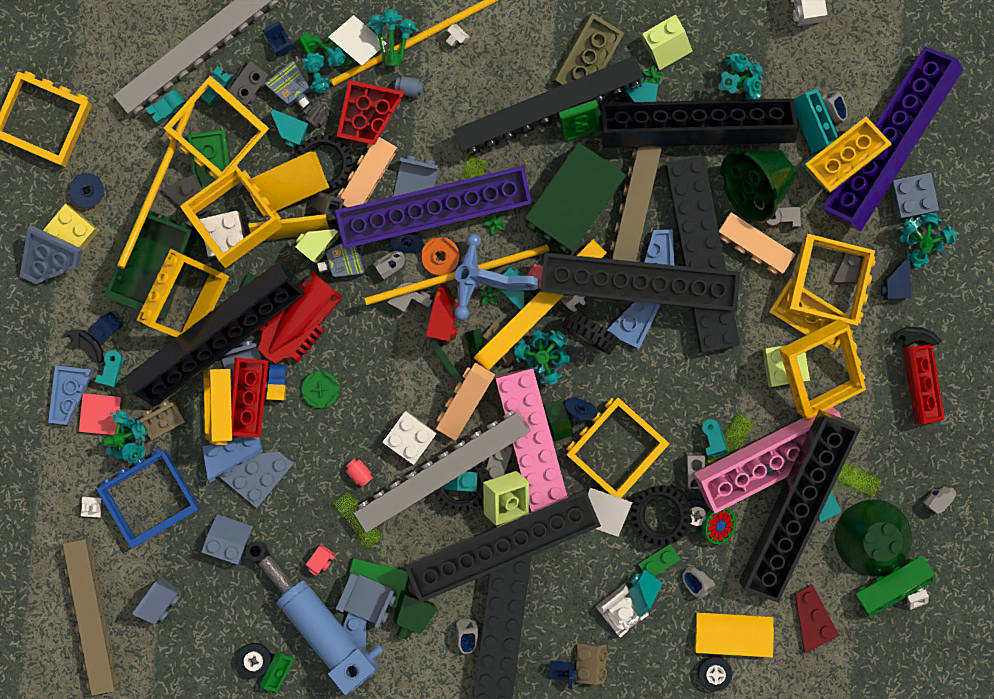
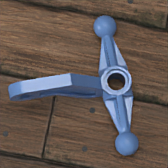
M475 233L468 235L466 243L469 248L462 265L455 271L459 306L454 310V316L457 320L463 321L468 318L469 310L467 304L473 290L479 283L506 291L538 289L539 279L536 277L505 276L479 269L476 248L480 246L481 238Z

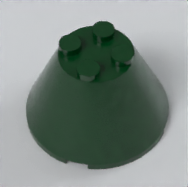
M736 150L724 157L720 173L721 176L724 175L725 185L723 188L733 207L749 221L753 219L758 221V223H764L775 215L794 182L797 169L791 164L782 150Z
M869 499L852 505L843 513L835 531V544L841 559L852 570L867 576H880L890 573L905 561L912 544V532L907 518L896 506L886 501Z

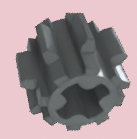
M315 102L312 106L308 105L304 110L305 115L303 118L316 128L319 125L323 126L328 119L326 117L328 112Z

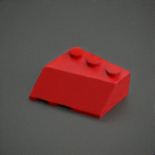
M348 80L337 138L356 144L375 145L405 92Z
M445 283L440 284L436 293L426 336L451 342V338L455 339L458 329L454 327L456 321L454 310L459 305Z

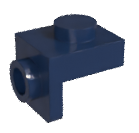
M280 22L272 24L263 30L277 57L294 48Z
M109 312L100 317L88 332L102 345L115 331L121 329L123 324L112 312Z
M550 661L549 679L568 680V689H572L573 682L577 681V670H573V662Z

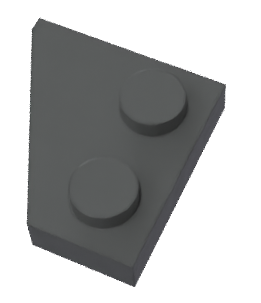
M196 174L162 190L181 206L203 189ZM210 205L203 208L196 215L211 210Z
M845 253L832 282H858L863 257ZM875 260L874 267H871V281H876L883 266V263Z

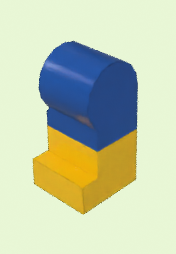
M270 364L267 399L286 400V365Z

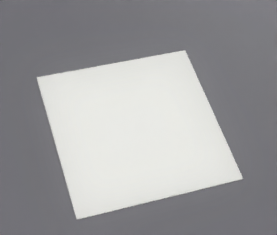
M354 15L329 36L332 41L361 66L381 49L378 35L366 27Z
M590 488L588 496L601 524V527L596 529L619 536L632 502Z

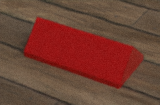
M933 345L903 348L915 424H927L944 420Z
M236 357L234 359L231 389L232 436L261 438L268 369L267 360Z

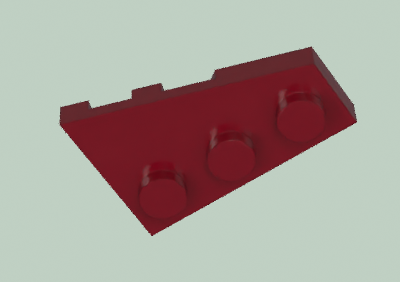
M810 584L795 592L804 653L838 637L839 634L814 586Z

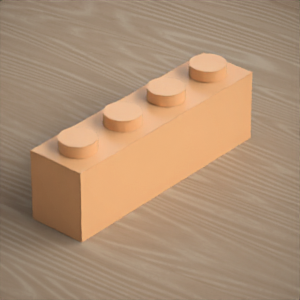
M380 137L375 145L368 144V152L365 156L362 155L357 162V165H359L356 172H351L347 179L349 184L346 189L342 188L337 196L344 199L343 206L350 207L367 203L398 151L396 146Z
M733 213L728 214L719 228L721 241L726 244L731 242L736 246L735 249L742 254L748 253L752 256V261L759 265L761 263L768 266L767 270L774 275L778 273L780 275L783 274L796 255Z
M477 363L473 365L472 369L468 367L462 376L465 378L464 382H459L454 390L457 393L454 398L450 397L445 405L448 408L446 413L442 411L438 417L439 425L436 429L456 441L495 374Z

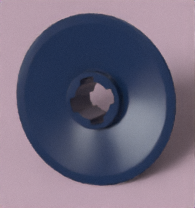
M83 173L73 179L69 192L75 204L88 208L95 206L101 201L104 187L97 176ZM90 187L91 193L86 194L85 188Z
M416 232L393 237L390 241V246L394 251L416 254L422 251L424 242L417 236Z
M573 397L565 401V408L569 413V418L576 423H585L587 420L594 419L598 414L596 407L585 400Z

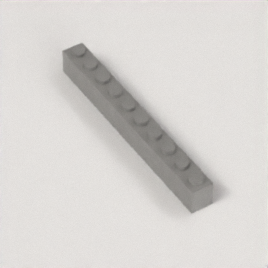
M234 0L113 96L130 116L139 115L144 110L143 107L146 104H152L157 101L160 93L171 90L174 87V82L178 79L183 80L189 75L188 71L193 67H200L204 63L203 59L207 56L215 55L221 45L229 44L234 39L233 36L236 33H242L247 30L250 22L261 19L264 16L263 12L268 8L273 9L276 7L279 1Z
M513 410L503 416L505 420L500 423L497 421L492 422L486 426L487 431L483 433L481 431L476 432L470 436L472 440L466 444L463 440L454 446L455 450L453 452L445 451L438 456L439 460L435 463L429 461L421 466L422 471L418 473L416 471L411 472L405 476L407 480L400 483L398 480L390 485L391 490L384 493L382 490L373 496L375 500L370 503L366 500L358 505V510L354 514L365 532L367 533L528 434L531 429L520 411L516 413Z

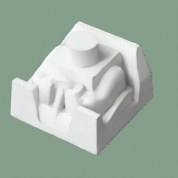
M625 583L595 606L619 637H622L628 632L629 628L649 615L647 611L643 616H637L629 594V587Z

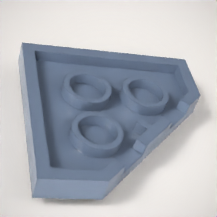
M30 226L27 229L20 277L38 284L48 278L72 270L80 264L82 248L34 226Z
M280 451L259 453L248 461L230 468L231 471L226 474L222 473L219 477L258 508L294 463Z

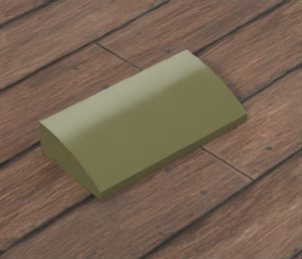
M588 14L552 81L561 86L605 68L624 32L595 14Z

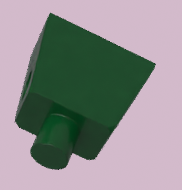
M401 590L393 617L394 622L400 626L396 635L407 640L411 631L418 634L422 633L437 611L436 605L428 600L420 603L416 595Z

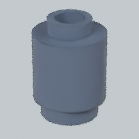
M397 77L395 90L404 91V96L418 98L419 94L422 95L423 83H420L418 78Z

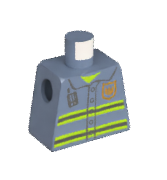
M294 61L265 83L272 92L290 107L297 103L304 110L311 104L310 100L306 97V94L311 89H309L307 82Z
M341 243L326 251L327 260L317 262L320 273L331 270L334 278L365 274L357 246L344 249Z

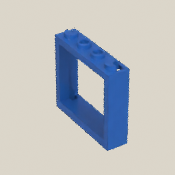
M159 448L150 453L151 457L144 460L142 458L138 460L135 464L133 463V468L130 470L125 468L116 473L118 477L113 480L107 478L100 483L101 487L96 489L131 549L201 509L167 449L161 451ZM163 458L190 506L135 537L111 496L109 489Z

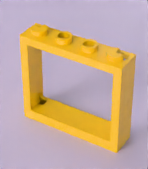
M25 71L24 74L17 72L0 111V139L66 167L92 104L88 102V97L79 93L77 96L70 94L71 90L60 86L59 89L53 87L54 83L44 78L42 81L35 79L36 75ZM24 81L80 104L59 156L2 132Z
M209 76L163 129L166 130L164 134L171 141L176 139L181 144L179 148L187 155L191 152L196 157L194 161L202 168L204 165L210 169L209 174L217 180L235 167L269 128L215 79ZM208 87L215 91L258 130L222 172L172 128Z
M237 165L180 206L225 268L282 228L278 221L281 217L275 209L271 211L268 208L271 206L265 196L262 198L259 196L260 189L255 183L250 184L249 180L251 178L245 170L241 172ZM242 182L270 220L223 253L196 214L235 185Z
M811 234L803 236L786 311L830 322L840 319L846 324L848 323L850 327L858 326L861 318H863L862 306L866 304L868 297L866 288L872 280L870 271L876 262L875 250ZM813 245L863 257L849 319L799 306Z
M170 249L137 320L151 328L177 338L192 327L193 324L214 310L229 276ZM185 262L210 274L182 332L157 323L156 320Z
M840 319L779 349L797 413L806 420L816 416L819 409L826 411L866 390L865 376L860 368L862 364L856 353L857 345L852 337L853 331L848 323L846 324ZM838 336L850 380L809 401L796 356Z
M230 369L204 370L205 439L209 440L211 444L227 445V441H232Z
M616 397L615 400L611 398L604 405L607 409L602 414L598 412L597 416L592 419L594 423L590 428L586 426L579 433L581 438L577 442L573 440L566 448L568 450L566 455L612 496L622 498L670 443L622 400ZM619 406L652 435L658 443L622 484L614 490L575 454Z

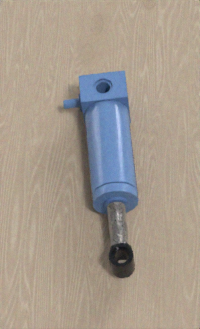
M251 542L248 544L245 550L247 557L258 566L260 565L283 593L276 604L331 670L328 675L345 695L352 693L381 668L375 660L383 652V648L380 645L375 647L370 653L364 646L359 647L305 580L298 584H293L271 558L265 543ZM256 546H259L261 549V554L258 557L253 553ZM353 666L357 668V675L352 672Z

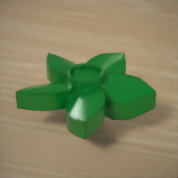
M655 64L651 67L650 71L647 69L642 70L643 74L647 76L644 80L647 83L652 82L659 85L658 79L665 75L662 72H657Z
M494 213L490 214V220L486 221L484 225L491 227L492 235L497 232V229L506 230L502 223L505 216L501 215L497 218Z
M488 285L486 291H478L484 297L482 305L487 304L489 301L497 305L495 297L501 291H493V288Z

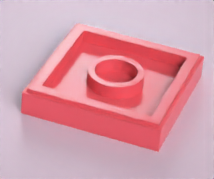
M83 393L79 432L115 434L117 422L112 421L113 415H110V413L116 414V410H121L122 397Z

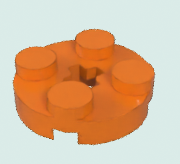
M439 237L431 239L422 249L423 265L427 271L434 275L441 276L451 273L459 264L460 255L458 248L448 238ZM437 252H445L444 261L436 260Z

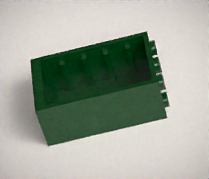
M578 142L526 216V227L534 233L536 231L542 233V238L551 244L553 241L559 245L557 249L567 255L569 252L572 254L626 175Z
M140 210L136 211V214L134 216L133 222L131 224L130 230L123 245L117 264L120 260V257L123 253L129 236L139 216ZM149 210L125 268L122 269L116 264L104 297L141 311L170 249L187 257L190 256L198 235L194 231V227L182 222L177 225L176 220L164 215L158 218L159 214ZM184 262L158 318L166 319L187 263Z

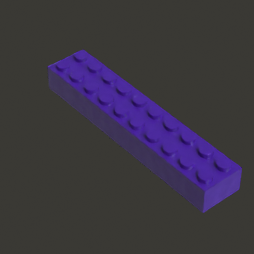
M924 46L875 124L892 145L833 190L822 207L829 217L860 232L862 231L962 73L963 68L957 58Z
M524 166L334 210L342 247L345 249L532 204Z

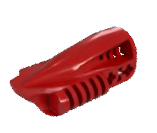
M314 272L302 284L306 295L269 321L267 326L264 325L260 328L263 333L258 349L267 359L274 363H278L283 358L291 359L292 357L300 362L303 357L298 351H301L303 354L307 353L302 347L303 345L311 349L312 346L306 341L309 340L313 344L316 343V340L311 335L313 334L318 339L321 337L315 330L318 329L322 333L325 332L320 326L321 323L343 298L342 295Z

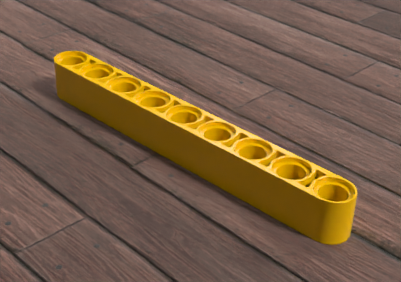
M593 239L577 256L603 258L607 252ZM540 291L475 355L474 359L485 369L489 370L564 295L547 294Z

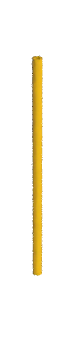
M483 0L406 40L405 49L499 0ZM401 43L394 46V50H398V53L400 52ZM382 53L369 59L362 66L359 64L330 79L333 86L382 62Z
M196 101L180 118L175 130L180 136H182ZM176 139L170 141L117 264L122 269L127 264L179 143Z
M543 245L478 264V268L489 270L549 252L548 245ZM455 272L364 298L365 304L370 305L455 280Z

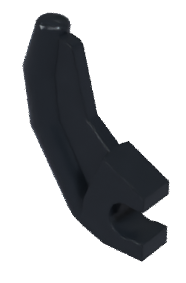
M904 327L898 331L893 340L896 343L898 339H903V348L920 341L933 346L941 343V339L934 332L922 327Z
M71 330L63 333L64 337L69 335L73 337V341L67 343L68 346L86 349L94 361L98 363L104 361L103 349L85 330Z

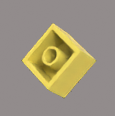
M65 204L43 231L80 247L83 251L100 230L74 208Z

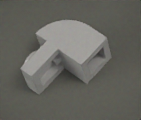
M409 282V283H404V284H401L400 286H398L397 288H400V287H403V286H407V285H410V284H414V283H411V282ZM414 291L390 298L388 303L406 312L412 299L430 308L433 301L430 300L431 295L423 291L420 293Z

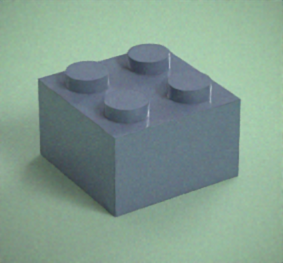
M931 173L893 180L889 186L896 220L923 215L929 212L933 213L939 210Z

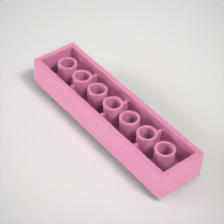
M533 367L496 376L505 414L512 410L514 413L520 411L531 429L528 434L513 442L521 475L529 482V505L531 511L567 497Z
M834 407L825 411L841 418L839 411ZM816 416L808 420L802 418L693 473L707 506L714 513H717L788 477ZM764 464L773 469L771 473H767V468Z

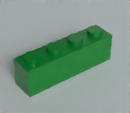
M923 555L919 558L914 557L910 559L907 565L902 568L901 566L894 568L890 575L886 577L881 576L874 581V584L869 587L867 585L863 586L857 591L856 599L868 618L873 617L936 580L935 573Z

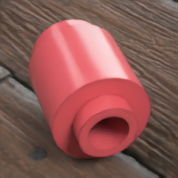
M353 459L346 465L348 469L345 472L361 488L373 478L371 471L360 459L358 461Z

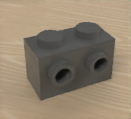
M246 60L225 89L246 106L254 101L256 91L265 86V83L268 81L266 79L268 74L250 60Z

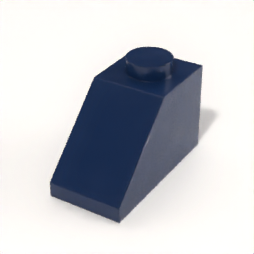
M910 259L901 261L883 280L881 295L884 296V300L911 298Z

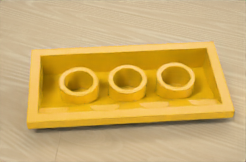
M865 117L805 164V168L828 192H832L891 146L892 143Z
M307 152L249 180L250 184L255 183L260 189L259 196L261 198L265 196L271 206L268 208L271 211L274 209L279 211L329 188L316 152ZM253 198V200H254L256 206L258 207V209H259V211L262 213V215H263V216H267V215L264 213V211L261 209V207L258 205V203L255 201V199Z
M324 214L278 220L282 228L264 241L299 237L302 233L305 235L307 232L331 230L330 218ZM265 222L249 223L250 232L252 233Z
M790 279L787 280L769 310L770 313L806 335L832 323L786 311L793 281ZM803 288L799 303L800 307L850 318L844 312ZM836 336L822 343V345L835 352L840 345L839 337Z
M696 612L694 645L696 653L773 657V617Z

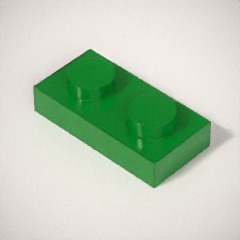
M669 544L639 562L638 565L642 571L645 569L653 576H656L681 559L672 545Z
M277 651L260 686L263 689L278 693L295 658L289 654Z

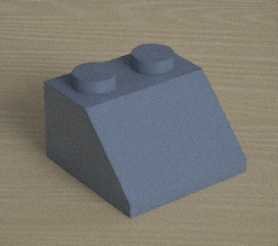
M217 514L208 532L202 553L239 565L242 562L254 526Z
M160 578L154 582L132 614L153 624L159 621L163 622L169 614L167 609L170 605L174 607L180 599L178 596L180 590L164 578Z

